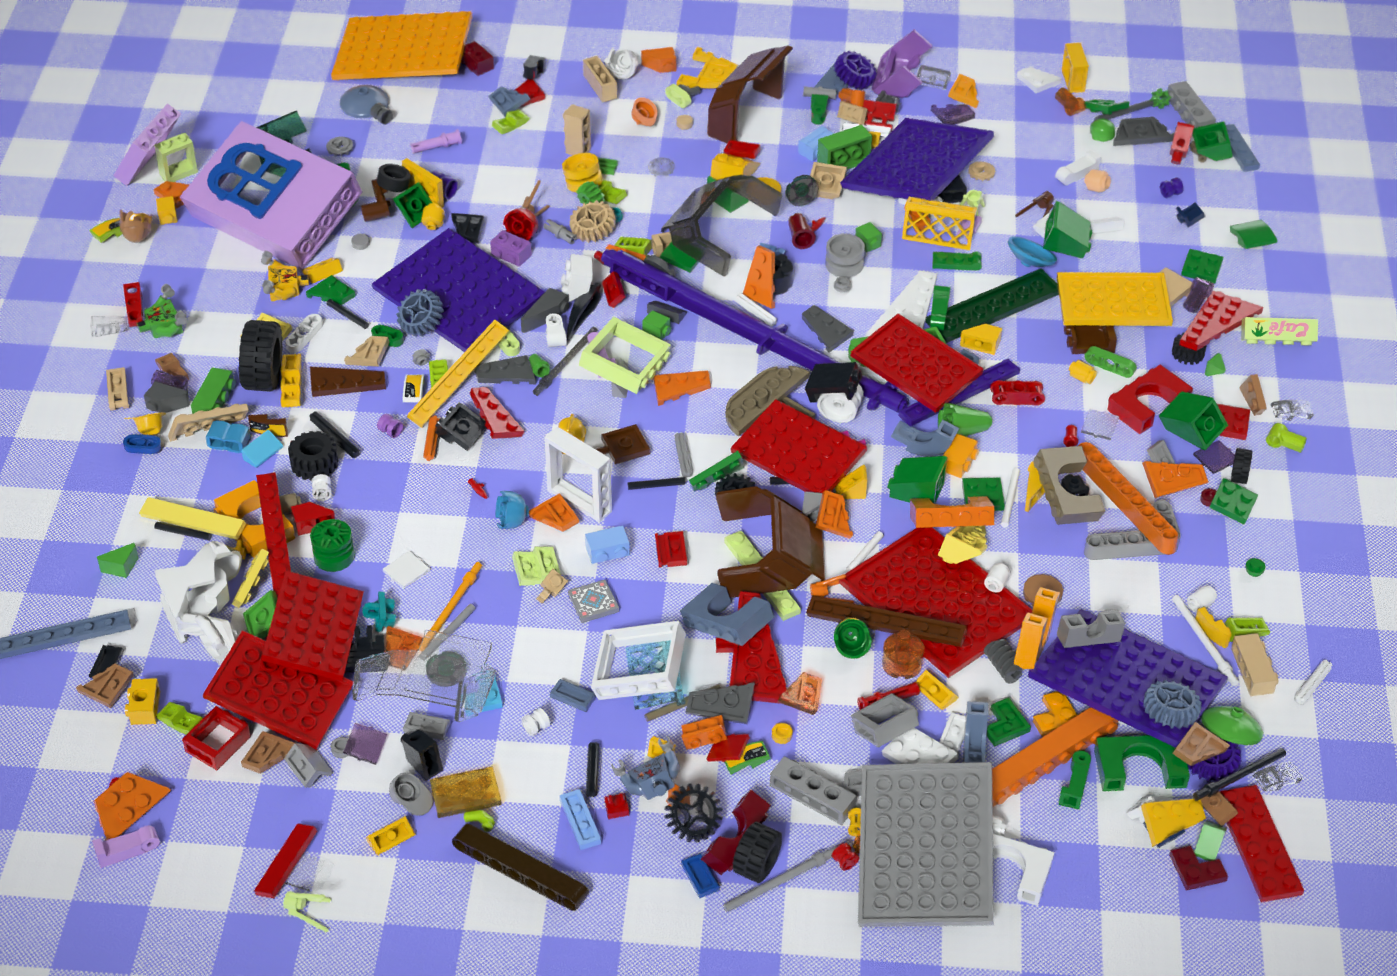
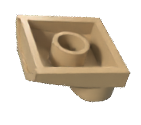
M813 162L809 179L817 183L818 191L815 197L827 199L840 197L842 191L840 182L846 176L847 167Z

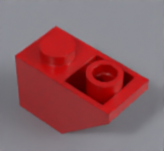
M312 502L291 506L292 517L298 536L311 533L312 528L323 520L335 519L333 510Z

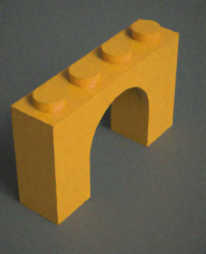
M253 480L214 499V513L242 519L246 514L260 508L257 482ZM282 514L286 542L288 543L295 539L294 528L285 515ZM246 524L238 540H242L246 554L249 553L254 558L261 549L267 551L264 525Z
M1042 587L1039 588L1035 597L1032 614L1027 612L1023 620L1014 665H1018L1023 669H1034L1050 636L1060 592Z

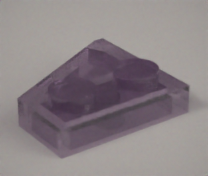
M948 104L946 108H937L936 105H931V112L945 124L955 125L975 118V112L967 104Z

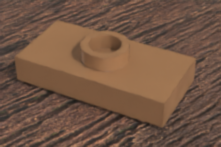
M1219 791L1211 797L1206 796L1201 799L1203 808L1220 826H1223L1238 814L1237 810Z

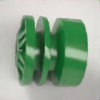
M329 519L323 520L312 528L310 539L314 562L318 568L328 572H336L349 567L354 560L355 553L351 528L348 524L341 520Z

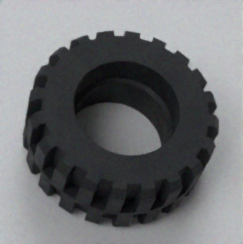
M249 320L244 325L240 339L238 366L240 384L246 390L271 392L277 388L280 378L283 351L281 326L275 321Z

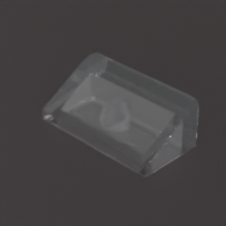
M920 65L917 77L922 81L921 85L946 90L951 79V71Z

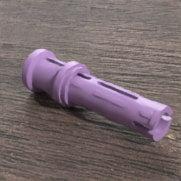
M457 129L455 132L448 134L442 133L439 137L410 143L412 153L415 154L441 146L447 148L452 144H462V140Z

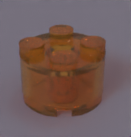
M901 630L899 633L890 635L883 645L882 665L884 671L893 678H898L899 676L910 679L917 676L923 665L925 649L923 642L908 630Z

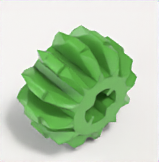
M593 181L584 182L576 191L578 194L577 198L582 204H588L589 201L594 203L596 200L599 203L605 202L604 194L601 192L602 189L597 184L595 185Z

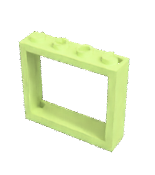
M613 316L582 351L579 366L637 394L642 387L645 388L649 379L652 380L656 371H660L663 363L667 362L668 357L671 355V352H669L671 344ZM614 335L655 355L639 375L597 355Z

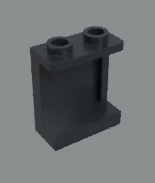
M856 362L815 364L805 386L810 403L817 402L820 394L845 393L847 400H852L854 393L857 391L859 381L862 379V372Z

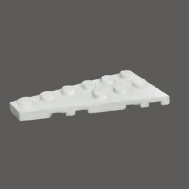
M919 271L865 334V337H869L898 313L923 329L934 285L937 280V273Z

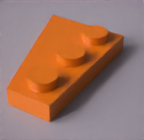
M761 245L756 247L743 290L745 296L771 309L775 308V301H773V292H775V285H773V274H775L774 251Z
M708 370L655 375L654 386L658 406L663 405L664 401L670 399L673 401L678 400L679 396L685 394L692 395L710 389Z
M1144 461L1142 463L1155 499L1209 483L1201 464L1151 463V461Z

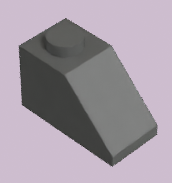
M156 381L144 394L146 408L159 413L175 411L190 405L188 391Z

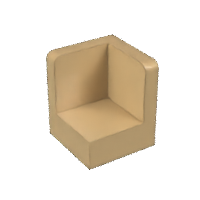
M672 232L651 235L654 255L660 258L662 252L673 240Z

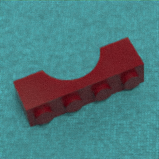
M750 789L742 796L732 811L738 825L736 837L725 838L719 836L709 845L701 860L720 875L727 870L731 872L733 870L735 851L741 837L752 823L758 822L762 824L769 815L767 811L771 805Z

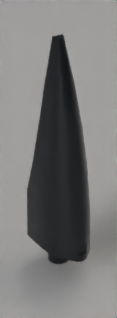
M596 282L594 285H590L589 292L575 299L568 322V341H570L600 302V283Z

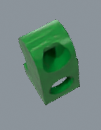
M812 94V123L820 125L825 122L828 95Z

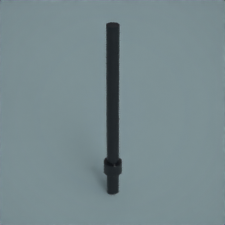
M1281 748L1216 782L1204 785L1203 789L1193 793L1194 800L1198 801L1206 796L1211 797L1217 794L1220 789L1286 756V751Z

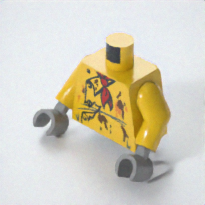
M264 251L261 263L263 265L270 264L268 266V280H265L262 284L264 293L270 294L271 301L287 300L298 296L299 286L309 285L308 275L298 276L297 267L286 266L275 259L272 260V253Z

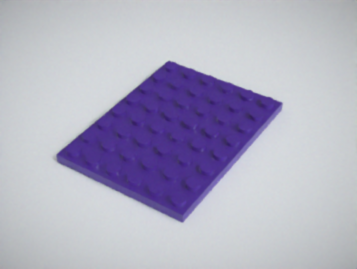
M905 118L840 183L842 188L850 191L856 190L902 199L915 197L929 201L934 200L992 140L994 131Z
M450 228L372 283V289L398 307L402 305L400 301L406 299L405 295L410 296L411 291L415 293L417 289L432 291L440 298L444 310L441 314L443 319H439L440 325H435V330L433 331L463 352L474 343L494 320L504 327L509 326L526 313L545 293V291Z
M1080 609L1077 613L1081 614L1087 625L1093 623L1098 617L1083 609ZM1125 628L1121 641L1064 648L1057 637L1037 660L1034 669L1031 668L1027 676L1175 748L1193 725H1189L1188 728L1182 726L1181 729L1174 726L1171 729L1170 726H1163L1160 722L1155 723L1154 718H1149V714L1145 712L1143 701L1145 693L1151 684H1156L1157 681L1163 683L1164 680L1168 682L1173 680L1177 684L1182 683L1183 686H1189V690H1194L1195 695L1200 696L1199 701L1201 702V712L1195 721L1198 723L1204 711L1210 707L1228 680V676L1184 657L1182 654L1171 651L1162 645H1158L1145 637L1132 633Z

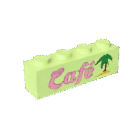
M1245 317L1242 319L1241 341H1247V344H1258V341H1265L1266 345H1275L1276 342H1283V345H1294V342H1301L1302 346H1311L1312 343L1318 341V319Z

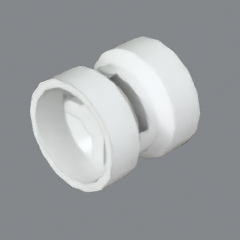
M320 474L312 478V496L315 500L326 501L331 498V479L329 476Z
M542 708L534 710L532 715H526L521 718L522 725L530 736L538 733L539 729H545L550 726V720Z

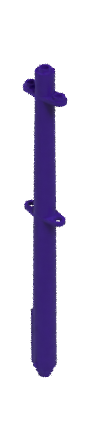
M606 249L602 254L601 261L604 262V265L610 267V273L615 271L621 279L666 302L669 300L758 344L756 353L759 355L770 350L811 371L815 364L840 363L786 335L787 325L785 324L773 328L623 250ZM862 374L859 385L863 390V396L869 398L867 403L868 410L875 411L879 404L899 413L900 410L908 406L907 396L897 392L898 388L890 382L883 385Z

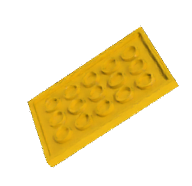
M1057 272L1063 325L1172 326L1173 319L1164 273Z

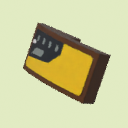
M267 414L248 415L250 431L263 434L266 430H269L275 437H288L286 418L268 419Z

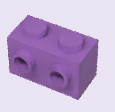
M504 230L490 241L491 255L518 267L532 256L531 242Z

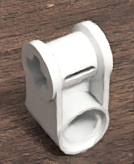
M549 314L546 317L548 347L566 346V333L562 317L558 314Z

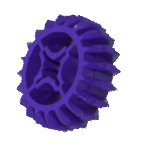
M849 50L848 52L844 51L835 61L834 71L837 73L836 76L840 77V81H844L845 84H848L850 87L853 86L855 89H867L873 84L877 75V69L874 67V64L866 56H862L861 53L857 54L855 51L851 52Z
M1222 739L1230 745L1226 752L1192 766L1187 764L1188 769L1191 770L1192 775L1198 774L1199 780L1206 778L1207 783L1210 780L1216 782L1239 770L1242 760L1238 744Z

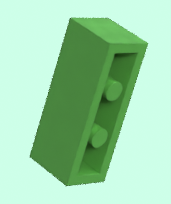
M211 367L191 403L192 414L201 410L205 412L217 407H223L224 403L229 399L231 390H234L236 385L232 371Z

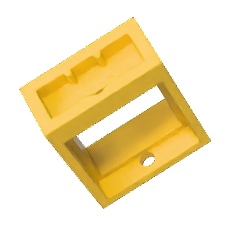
M1065 43L1061 70L1068 92H1085L1089 65L1082 44Z

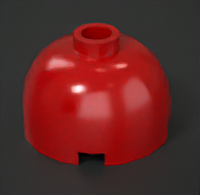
M517 208L509 211L504 217L503 225L505 224L506 232L527 241L536 235L538 220L536 215L529 209Z

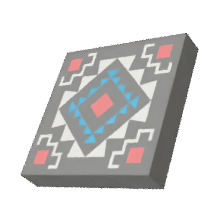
M606 580L568 590V596L581 623L619 612V606Z

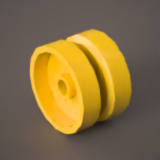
M579 153L564 160L562 169L567 188L570 191L577 193L576 191L580 185L587 181H593L598 186L601 185L603 178L599 169L598 157L595 154Z

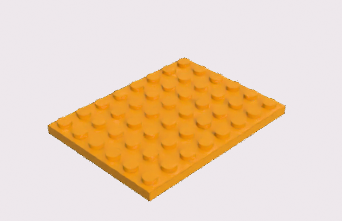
M472 11L349 18L331 73L332 80L458 74L473 17Z

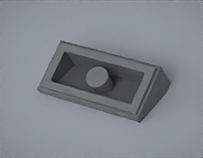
M656 300L647 304L648 314L653 310L669 317L670 321L677 324L687 314L685 310Z

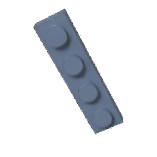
M1235 124L1226 125L1232 155L1242 171L1259 170L1260 163Z

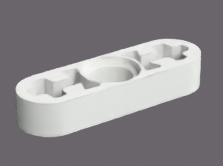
M308 315L285 341L288 352H300L322 328L320 315ZM302 332H308L306 335H300Z

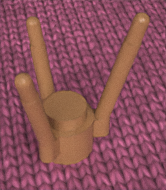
M541 180L537 181L530 197L526 196L522 208L529 209L536 217L549 208V205H546L535 213V208L530 205Z

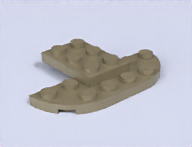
M776 366L759 373L731 396L727 402L725 418L731 431L740 436L775 399L815 419V413L786 397L810 377V372L795 366L777 369L778 367Z

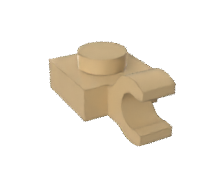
M552 569L541 582L540 586L544 589L536 599L543 604L550 594L556 597L568 580Z

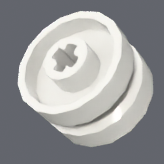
M858 384L857 391L854 393L852 400H847L845 393L820 394L817 407L825 418L833 422H849L857 414L863 399V390Z

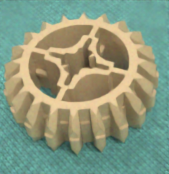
M597 200L594 203L589 201L588 204L583 203V206H577V210H573L569 225L572 233L577 235V239H580L582 242L586 240L588 243L593 240L596 243V240H602L604 236L608 237V233H613L616 217L612 208L603 201L600 203Z

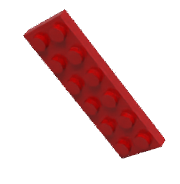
M1253 785L1219 791L1238 812L1236 816L1227 822V826L1260 902L1303 895V886L1258 786Z

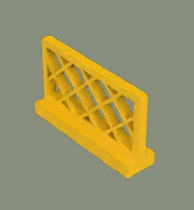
M908 197L905 206L902 239L965 250L971 249L977 212L976 207ZM909 211L917 212L920 217L913 221L909 216ZM933 214L937 220L930 224L925 216ZM951 217L954 223L947 227L942 219ZM922 219L927 227L920 231L915 223ZM963 219L971 221L970 226L965 230L959 223ZM938 222L944 227V230L939 233L932 227ZM955 225L962 231L956 236L949 230ZM911 226L918 232L914 236L906 235L907 229ZM930 229L935 236L931 239L926 238L923 232ZM947 231L952 239L943 241L940 235ZM964 234L968 239L967 245L960 244L957 238Z

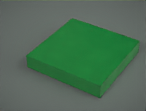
M676 235L662 252L660 258L691 273L707 253V248Z

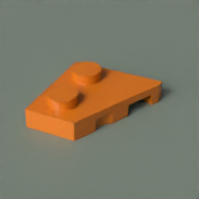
M825 490L822 493L815 528L850 539L853 536V532L849 529L847 521L849 517L845 510L844 497Z
M560 493L529 510L530 518L562 532L579 523V518Z

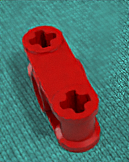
M997 380L990 385V390L993 393L992 402L996 405L1037 406L1045 401V395L1042 393L1043 384L1039 381Z

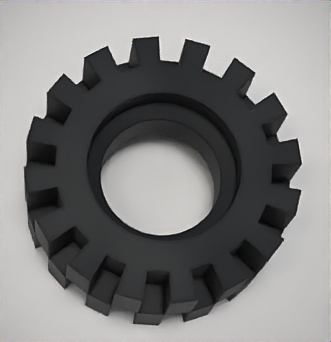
M1184 333L1182 335L1178 334L1174 339L1172 347L1174 359H1178L1180 363L1184 361L1186 365L1187 362L1193 365L1194 362L1198 364L1199 361H1202L1205 356L1206 346L1197 351L1187 349L1179 345Z
M1236 449L1231 482L1247 484L1252 450Z

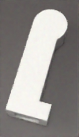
M1088 150L1085 152L1084 157L1067 166L1060 167L1055 174V178L1064 185L1084 178L1092 169L1099 170L1101 157L1092 150Z

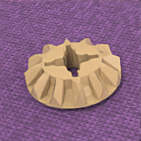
M979 161L969 166L968 173L976 181H989L990 178H994L995 168L990 163Z

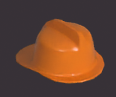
M640 97L634 102L631 116L637 125L653 126L658 110L651 100Z

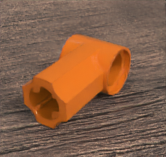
M843 88L839 92L838 98L841 101L863 107L865 91Z

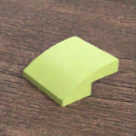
M534 546L533 552H513L512 559L519 586L541 584L552 569L561 575L553 547Z

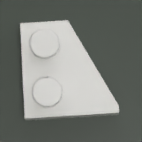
M1033 67L1017 71V78L1035 93L1061 84L1060 77Z

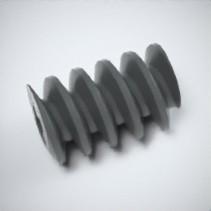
M1006 639L990 642L984 648L985 655H987L1006 683H1014L1021 677L1024 669L1014 665L1016 652L1012 650L1011 645H1008Z

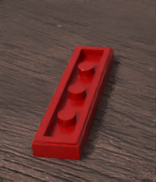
M296 824L254 889L257 896L273 899L276 897L317 833L315 826Z

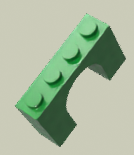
M1150 735L1096 738L1094 753L1102 791H1124L1126 774L1123 761L1132 756H1145L1154 760L1161 768L1166 789L1187 788L1190 777L1188 765L1173 754L1176 749L1175 747Z

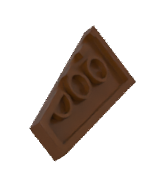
M310 367L312 397L386 389L384 371Z

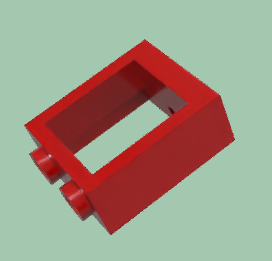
M215 706L182 738L185 752L217 771L250 738L249 725L245 720L233 716L228 710ZM220 724L235 734L217 751L202 741Z

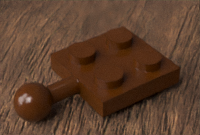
M636 424L601 434V440L605 446L596 449L602 454L609 453L614 464L650 454V448Z

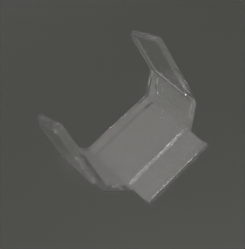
M424 630V637L418 650H390L358 659L354 672L353 700L360 701L376 695L402 696L456 707V722L476 717L482 712L496 675V670L486 664L492 649V642Z

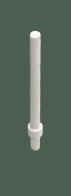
M1179 595L1173 596L1172 601L1217 663L1220 673L1228 676V681L1232 686L1238 685L1239 680L1232 672L1233 668L1222 658Z

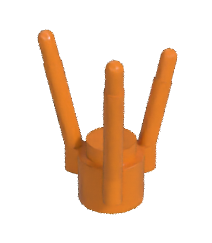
M843 574L810 584L811 596L825 598L828 595L827 587L839 584V580L845 578L846 575ZM828 598L854 604L853 600Z

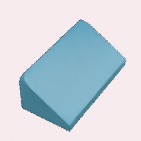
M266 430L242 449L243 460L257 468L282 449L283 444L271 431Z

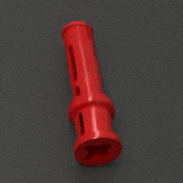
M913 682L912 684L884 693L877 691L871 696L859 697L857 699L859 710L891 693L901 699L919 695V686L916 682Z

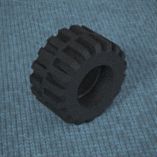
M321 431L301 433V436H296L295 440L290 442V446H288L292 472L297 477L312 481L314 476L320 474L329 476V473L332 474L335 468H337L338 455L336 443L327 433L322 434Z
M758 822L752 823L744 832L735 851L733 872L756 883H761L769 875L778 858L782 844L781 832Z

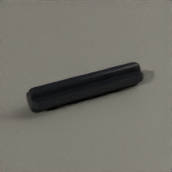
M590 742L588 744L587 797H596L598 792L600 748L597 742Z

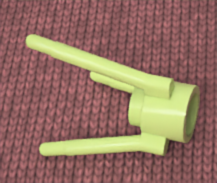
M970 190L967 195L964 194L963 200L960 205H964L967 201L970 207H976V216H978V205L981 203L982 207H985L982 192L977 190Z
M292 891L286 893L283 906L285 909H289V915L296 916L314 927L328 932V928L298 911L304 909L306 901L331 902L330 898H325V895L306 894Z

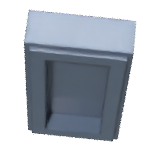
M559 679L550 692V698L584 712H587L596 699L595 693L562 679Z

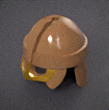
M120 209V231L124 237L133 243L143 241L151 232L152 214L149 216L145 213H133L132 211L125 213Z

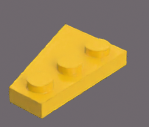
M1184 799L1144 803L1141 806L1152 847L1183 829L1186 830L1206 819L1201 799L1198 801Z

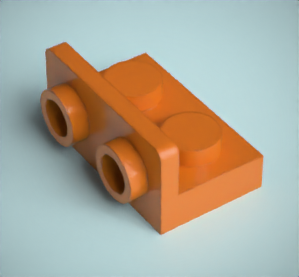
M722 715L681 725L683 733L681 737L686 750L727 740Z

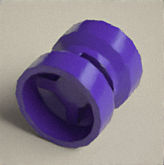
M1176 177L1171 179V181L1161 182L1160 191L1162 196L1168 198L1173 194L1183 193L1181 179Z

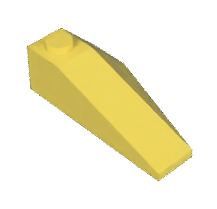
M985 526L955 527L946 534L938 556L942 557L947 563L956 564L981 555L987 549Z

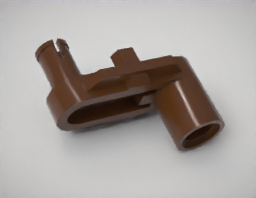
M377 179L371 180L377 202L361 205L365 222L390 216L388 207H391L390 200L386 201L384 195L388 190L380 187Z

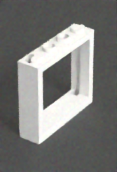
M557 426L544 437L547 491L555 496L560 493L568 504L600 523L612 513L611 458ZM562 452L592 470L593 497L563 480Z
M672 621L604 630L591 688L598 700L675 691L686 637L680 622ZM671 640L665 672L609 679L616 647Z

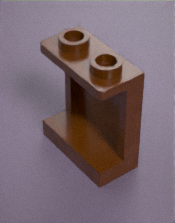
M1064 325V334L1067 335V347H1070L1071 354H1085L1091 346L1115 353L1117 338L1114 326Z

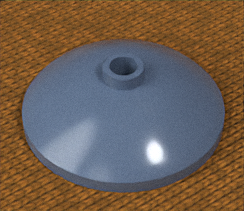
M372 85L352 87L340 98L341 110L348 116L355 118L372 117L370 110L376 103H382L386 108L389 104L387 93Z

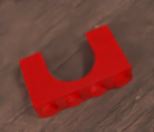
M1160 364L1154 369H1150L1143 376L1138 377L1131 384L1125 385L1117 393H1113L1108 399L1107 411L1138 434H1141L1153 426L1155 412L1142 404L1137 399L1138 397L1155 395L1171 403L1181 391L1192 393L1193 387Z

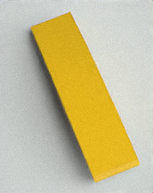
M301 354L283 355L281 365V407L300 406Z

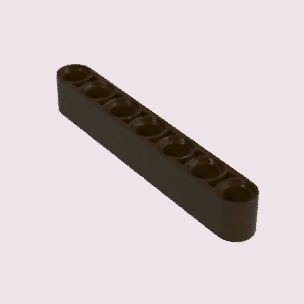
M464 824L452 839L453 846L460 852L571 911H576L589 895L588 888L581 882L471 824Z

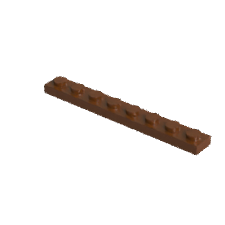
M818 596L811 597L806 611L808 617L838 623L847 617L856 618L863 621L868 629L962 647L967 631L966 625Z

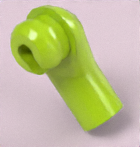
M484 810L464 812L466 823L478 821L482 824L481 827L484 831L489 832L493 829L495 825L494 818Z

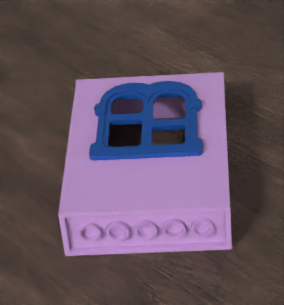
M241 121L200 173L193 179L188 188L184 190L180 198L192 217L263 252L269 251L274 257L303 270L362 194V190L353 172ZM247 152H252L265 158V162L254 174L236 166ZM273 163L287 169L276 184L262 179V176ZM230 173L241 176V181L233 191L227 192L220 188V185ZM250 181L270 190L260 205H254L238 197Z

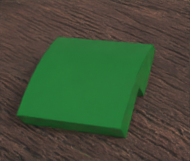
M1263 220L1230 225V232L1238 237V244L1245 249L1277 243L1275 234Z

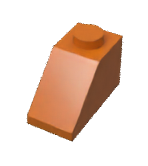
M673 47L641 50V64L659 73L676 71V56Z

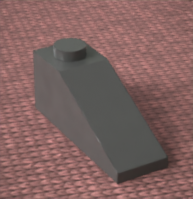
M549 287L521 318V332L526 333L546 324V317L549 314L561 316L567 312L569 308L568 295Z

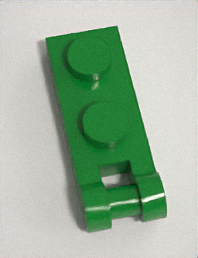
M978 251L972 254L933 252L932 269L978 271L982 268V255Z

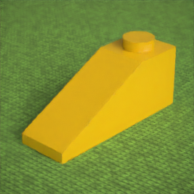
M1034 461L1028 467L1026 512H1029L1045 494L1044 487L1040 483L1038 470L1034 466Z

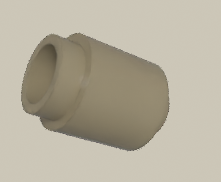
M295 493L279 496L282 514L292 513L291 506L301 504L300 496H296Z

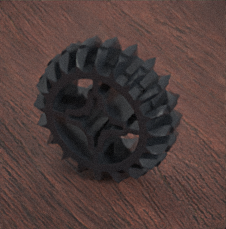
M691 783L687 784V790L684 786H680L679 792H672L675 799L670 797L667 799V802L672 806H665L664 810L670 811V814L665 815L664 818H671L672 822H669L667 827L674 825L675 829L672 830V834L674 835L679 831L678 838L680 840L685 835H687V842H691L693 837L696 843L700 842V836L703 840H707L708 834H715L712 827H720V824L715 820H722L723 817L717 815V812L722 811L723 808H716L715 804H718L720 799L713 801L712 797L715 796V792H711L708 795L707 786L702 791H700V784H696L694 789ZM685 796L698 797L692 805L680 802ZM704 802L709 808V817L702 809ZM695 808L697 810L696 813H698V816L692 818L690 816L691 813H689V810ZM677 809L684 814V825L681 824L678 818ZM695 821L706 823V826L701 830L694 831L689 829Z

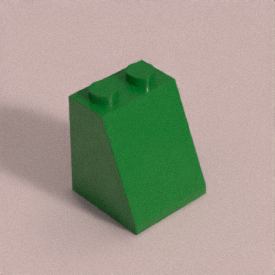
M1056 201L1045 224L1043 249L1083 259L1086 252L1089 253L1091 248V242H1089L1092 236L1091 222L1061 202Z
M1182 391L1159 415L1167 431L1202 450H1206L1228 426L1214 398Z
M948 457L902 458L900 464L895 466L894 477L889 479L887 486L890 489L889 497L909 503L910 499L930 498L932 503L936 504L945 484Z

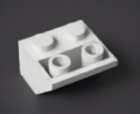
M571 254L570 259L566 260V274L562 275L561 285L563 286L561 292L568 295V303L589 292L592 281V257Z

